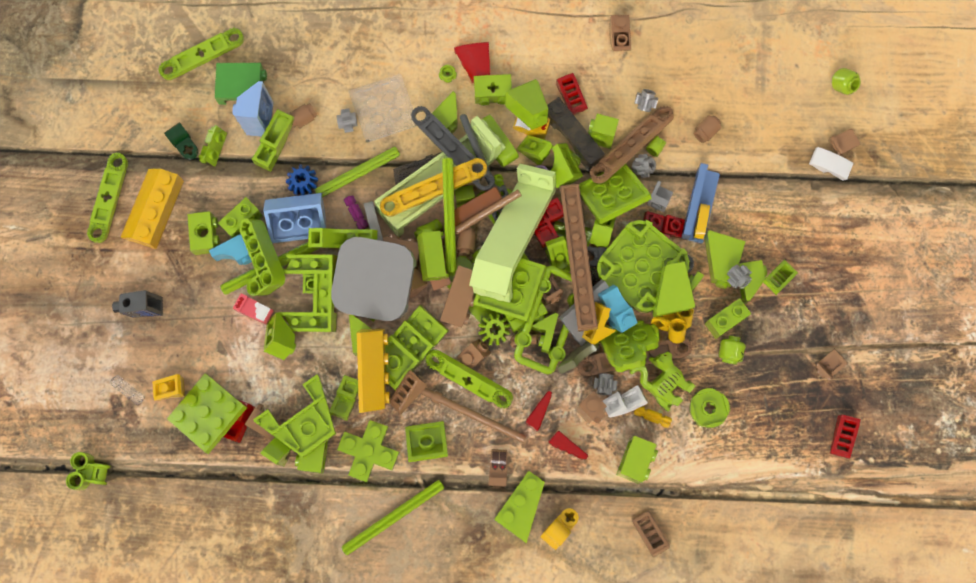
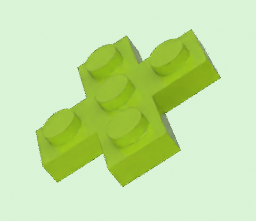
M369 420L363 438L347 432L343 433L337 450L355 457L348 476L368 482L374 464L393 471L400 452L382 446L388 426Z

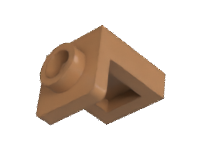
M551 275L549 278L551 289L544 293L542 297L546 305L549 303L555 304L560 301L564 292L562 288L558 287Z
M478 339L468 345L457 358L462 364L474 369L491 352L486 343Z
M834 348L817 362L816 372L823 379L826 377L830 380L848 362Z

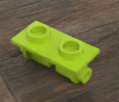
M217 125L208 129L205 143L208 146L203 145L198 156L201 163H209L214 167L216 166L227 132Z

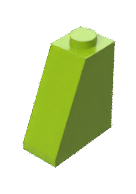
M536 79L506 91L505 107L531 130L547 124L548 106L539 82Z
M708 230L704 240L711 283H714L716 287L721 289L730 288L731 285L727 282L730 277L727 273L732 267L739 265L746 241Z
M668 261L667 265L662 268L653 317L695 308L685 261Z

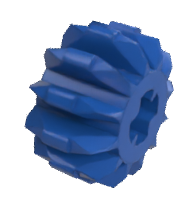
M300 164L297 170L295 167H292L293 173L287 172L289 178L286 179V183L289 185V191H294V195L297 196L299 193L306 195L305 192L307 191L309 194H312L311 188H317L315 183L318 182V178L315 176V170L310 171V166L307 165L303 168Z

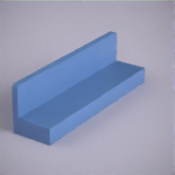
M701 163L697 170L681 239L700 244L704 242V239L693 238L700 203L710 205V217L720 176L717 172L707 170L708 164Z

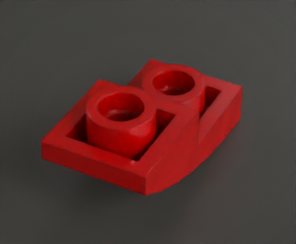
M649 211L645 212L643 221L648 220L652 222L656 229L663 234L670 235V237H682L685 219L671 215L663 216Z

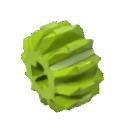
M490 313L488 314L489 320L486 317H482L485 325L478 324V327L484 328V331H479L478 335L485 334L481 340L484 342L489 338L488 345H492L493 340L496 345H500L499 338L505 342L507 339L503 334L510 335L509 331H505V328H509L510 324L504 325L503 323L507 319L503 317L499 320V313L495 315V319L493 314ZM492 324H495V327L498 326L499 330L496 331V335H493L494 332L490 333V328H492Z

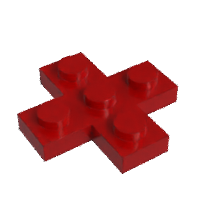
M558 198L550 201L534 232L542 248L546 246L545 242L559 237L551 224L564 217L563 206Z

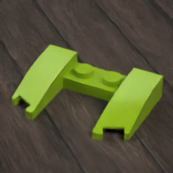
M286 255L291 260L286 269L282 268L284 274H314L313 312L278 313L286 318L292 331L336 332L337 313H334L331 290L338 256Z

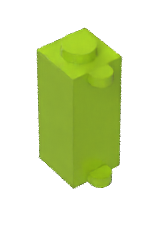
M424 229L417 236L423 281L449 278V273H446L441 239L444 234L440 231H434V229Z

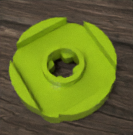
M706 388L700 390L691 398L689 411L692 419L698 426L714 428L723 424L729 415L730 405L724 394L713 388ZM706 403H709L710 406L714 405L712 414L705 411Z

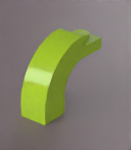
M309 228L308 247L340 249L341 245L352 237L377 240L378 230Z

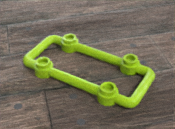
M548 266L546 268L529 322L525 321L522 332L517 333L514 339L517 345L514 352L515 360L544 374H552L558 362L565 358L566 353L563 347L569 331L564 324L556 346L549 350L548 355L551 361L548 367L523 357L522 353L524 347H528L532 342V337L529 333L543 294L551 289V282L549 281L551 273L572 282L571 273L555 266ZM573 293L567 299L570 307L574 304Z

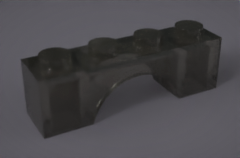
M558 97L547 105L550 125L566 137L587 171H590L593 166L595 167L605 153Z

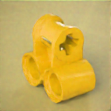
M694 310L653 317L651 324H655L659 330L667 331L668 339L678 344L685 340L686 329L692 325Z
M571 508L565 509L547 527L540 538L556 550L571 534L573 527L577 524L579 519L578 513ZM566 517L570 519L568 522L565 521Z

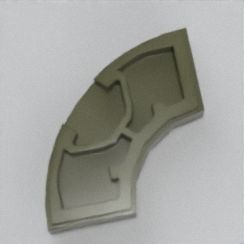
M587 341L571 352L557 367L560 374L577 367L584 358L597 351L600 341L596 344H591Z

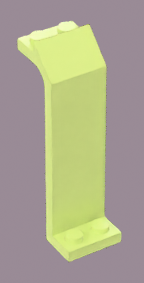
M476 116L471 120V127L489 166L505 149V145L489 128L486 121ZM466 134L459 141L476 158V155ZM443 152L374 200L375 210L396 236L400 237L403 235L404 227L443 199V195L392 217L382 213L380 202L383 198L442 173V159L447 157ZM393 202L385 204L386 211L394 210L395 204Z
M519 164L517 167L518 182L513 190L514 192L518 189L522 196L504 206L475 259L469 286L473 287V292L480 296H487L510 303L513 297L512 277L556 192L554 171L525 164Z

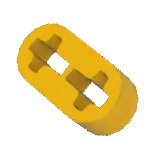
M700 203L693 238L704 239L710 205Z

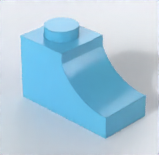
M241 234L209 250L211 256L216 261L233 259L239 265H247L252 262Z
M612 285L598 294L601 303L611 309L608 318L611 327L622 333L638 323L632 307L624 300L617 286Z

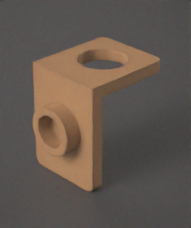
M849 129L836 137L832 136L828 140L837 155H842L860 145L853 129Z

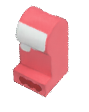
M242 293L233 306L236 312L267 325L274 312L272 309Z

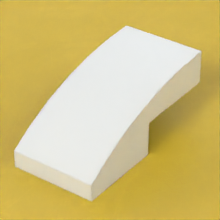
M819 147L815 148L809 163L821 172H829L842 181L847 180L853 166V162Z
M639 385L622 395L616 392L603 400V403L607 406L605 410L610 418L631 412L648 403Z

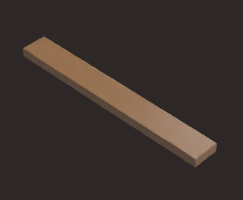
M579 183L562 185L560 190L578 332L596 330L598 326Z

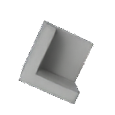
M658 180L651 194L652 199L648 201L647 205L664 213L673 192L661 187V181Z

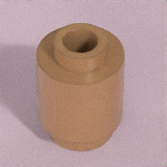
M310 103L307 105L303 104L290 112V115L294 117L293 127L298 126L300 129L315 120L314 118L317 116V113Z
M708 115L695 128L693 133L695 138L701 143L709 141L721 129V121L716 116Z
M469 227L457 235L456 251L459 252V255L470 256L475 253L477 236L475 229Z

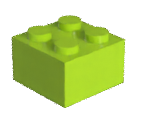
M632 436L628 441L616 475L637 484L643 483L645 480L647 481L651 469L648 467L652 461H655L658 450L655 449L657 444L637 436Z

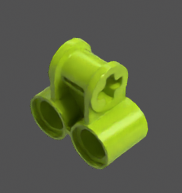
M76 452L71 456L70 464L76 469V472H72L67 476L66 485L68 488L84 490L90 483L107 485L105 480L107 471L111 467L110 465L95 463L94 457L85 452ZM84 456L85 464L81 466L80 459ZM80 476L81 483L77 486L75 480Z

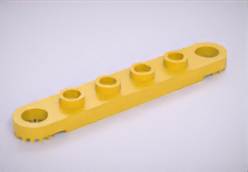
M474 158L453 167L454 189L482 178L486 174L485 172H487L485 161L480 158ZM474 164H481L483 166L482 171L479 173L473 172L472 167ZM443 172L383 198L380 202V210L384 215L392 217L443 195ZM393 202L395 204L394 210L386 211L385 204Z

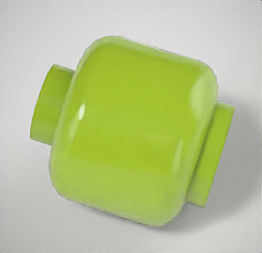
M847 68L839 69L832 77L833 89L846 95L856 92L861 84L859 74Z
M729 336L728 339L721 340L718 356L722 359V362L737 365L738 362L743 361L746 345L740 342L741 338Z

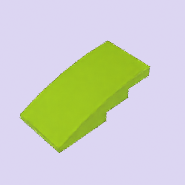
M419 305L408 320H405L397 331L388 338V345H385V353H389V365H386V372H389V385L394 390L398 388L408 371H414L426 358L427 354L449 332V329L422 305Z

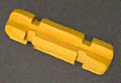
M644 406L634 410V415L643 416L644 419L656 424L660 423L665 428L671 425L672 418L666 415L662 416L661 413L651 409H645Z

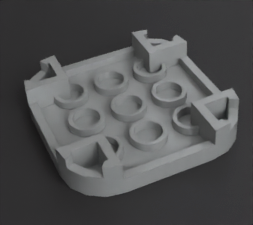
M352 237L346 240L338 252L331 290V299L334 306L346 314L376 320L395 321L401 318L409 308L408 302L414 269L417 267L413 252L408 247L400 244L363 237Z

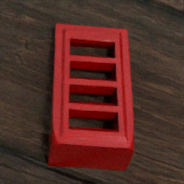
M574 73L558 78L556 86L570 116L588 110ZM573 88L575 90L570 93H566V91L571 90ZM577 95L578 98L569 101V98ZM578 102L581 103V105L576 106V107H574V108H572V106H571V105L576 104V103H578Z
M547 391L525 421V424L536 432L540 429L551 400V391Z
M839 415L837 417L830 454L850 459L861 419L846 415ZM844 422L852 424V426H844ZM842 430L850 432V435H846L841 432ZM839 438L848 440V443L839 441ZM837 445L846 447L847 450H839L837 449Z
M557 431L548 442L551 446L581 460H586L589 457L587 453L560 431Z

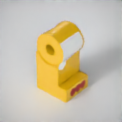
M516 117L513 129L545 140L550 126V118L547 119V124L531 130Z

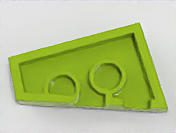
M530 471L527 472L494 519L525 543H527L545 483Z

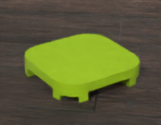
M636 220L627 224L601 255L596 266V273L598 279L604 280L609 287L612 285L617 286L629 306L639 312L648 313L654 310L662 268L667 265L668 261L679 260V262L685 261L688 272L690 261L687 255L688 252L684 248L681 249L656 229L652 222Z

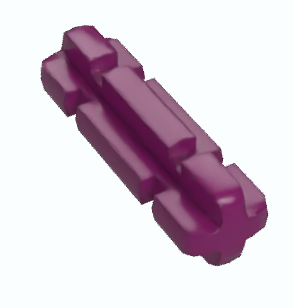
M347 196L344 199V203L346 206H349L348 210L354 222H357V228L366 229L368 223L366 219H363L364 215L359 205L355 204L354 196Z

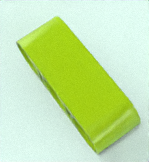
M490 114L484 117L483 120L486 121L489 128L505 145V149L496 158L498 163L504 168L518 159L519 155Z

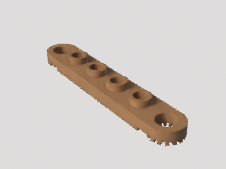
M660 106V108H657L652 115L650 114L608 152L595 167L593 166L590 171L592 181L595 183L606 182L663 130L674 118L671 107ZM664 113L668 114L667 117L665 116V118L660 115ZM598 172H604L600 177L596 175Z
M686 338L681 342L687 346L685 353H680L677 350V344L670 340L658 342L659 347L657 349L646 351L645 365L653 364L649 361V357L655 358L657 355L667 351L672 354V360L685 358L692 351L691 342ZM605 353L588 356L577 366L579 373L585 377L616 371L615 367L608 362ZM586 361L593 365V369L590 372L582 369V364Z

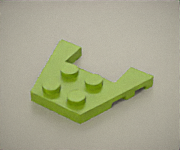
M318 374L302 384L314 402L286 422L279 425L269 409L253 419L256 424L260 425L303 458L336 435Z

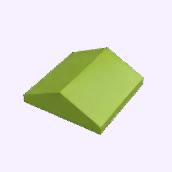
M444 421L405 427L408 462L448 457Z

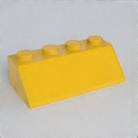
M148 169L121 238L157 249L184 182L178 174L163 169Z
M361 329L357 332L359 413L382 410L386 408L387 404H390V392H386V384H389V372H386V365H389V353H385V345H388V333H385V329Z

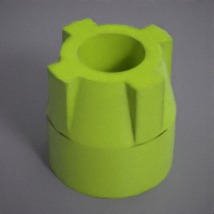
M655 136L647 145L646 150L650 155L658 157L666 142L659 138V136Z

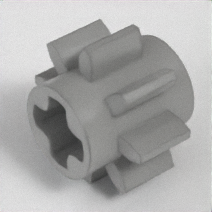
M643 89L642 93L637 92L635 104H638L637 108L645 112H650L652 108L656 109L658 97H655L656 93L648 89Z
M349 108L342 109L341 115H337L339 129H344L345 133L353 132V127L358 126L356 113H351Z
M640 154L639 158H635L633 161V171L637 175H641V178L650 177V174L656 169V162L651 156Z
M735 265L727 273L730 277L727 282L733 288L739 286L742 289L751 282L752 278L749 275L752 272L744 265L741 267Z
M599 374V378L594 379L593 388L597 389V394L610 396L612 391L617 390L618 381L613 380L614 375Z

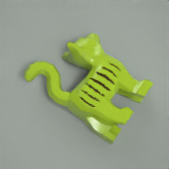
M667 351L657 355L655 358H648L655 367L662 370L661 374L652 382L648 381L646 366L631 369L630 374L640 371V383L643 388L647 389L655 397L657 403L665 411L669 412L672 405L679 406L683 401L681 397L674 396L672 393L677 386L689 393L696 386L691 381H685L682 372L673 364L672 354Z

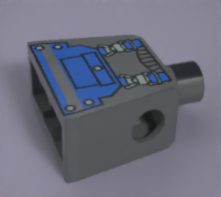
M147 290L124 293L119 295V301L113 302L112 309L114 313H120L132 318L163 316V297Z

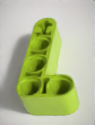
M243 219L239 224V230L257 274L248 281L247 292L251 296H267L284 285L285 274L264 222L261 219Z

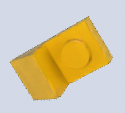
M595 302L598 329L584 331L583 339L591 344H596L616 331L606 324L611 310L609 307Z
M180 374L152 381L154 401H161L171 397H185L184 378Z

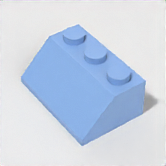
M258 81L238 96L236 104L233 105V115L246 135L262 137L272 118L274 102L263 81Z
M322 193L265 200L263 212L272 243L308 239L309 228H327Z

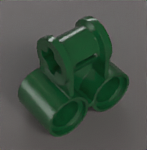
M180 122L164 132L171 144L177 148L185 159L192 160L197 157L198 148ZM186 147L194 148L192 149V155L185 154Z

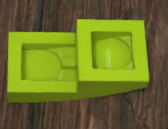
M346 375L343 376L337 389V395L329 410L331 415L346 421L348 420L358 396L357 379Z

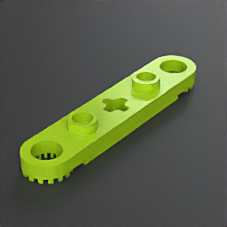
M230 28V30L213 36L164 61L159 65V73L163 79L173 80L241 46L244 42V36L240 29ZM238 34L239 38L237 41H230L231 35ZM201 50L202 52H204L203 57L199 55V51ZM167 67H173L171 74H164V70Z
M121 153L110 155L104 170L90 218V225L87 230L88 238L94 243H102L108 237L128 167V160ZM116 159H122V165L118 167L113 165ZM109 194L112 198L108 199L106 202L104 196H108ZM101 229L102 234L100 237L94 238V231Z
M434 349L427 354L425 360L427 366H430L429 368L440 372L439 374L486 401H491L501 409L508 408L511 405L513 395L506 388L439 350ZM432 357H438L440 363L434 362ZM499 396H506L507 401H502Z

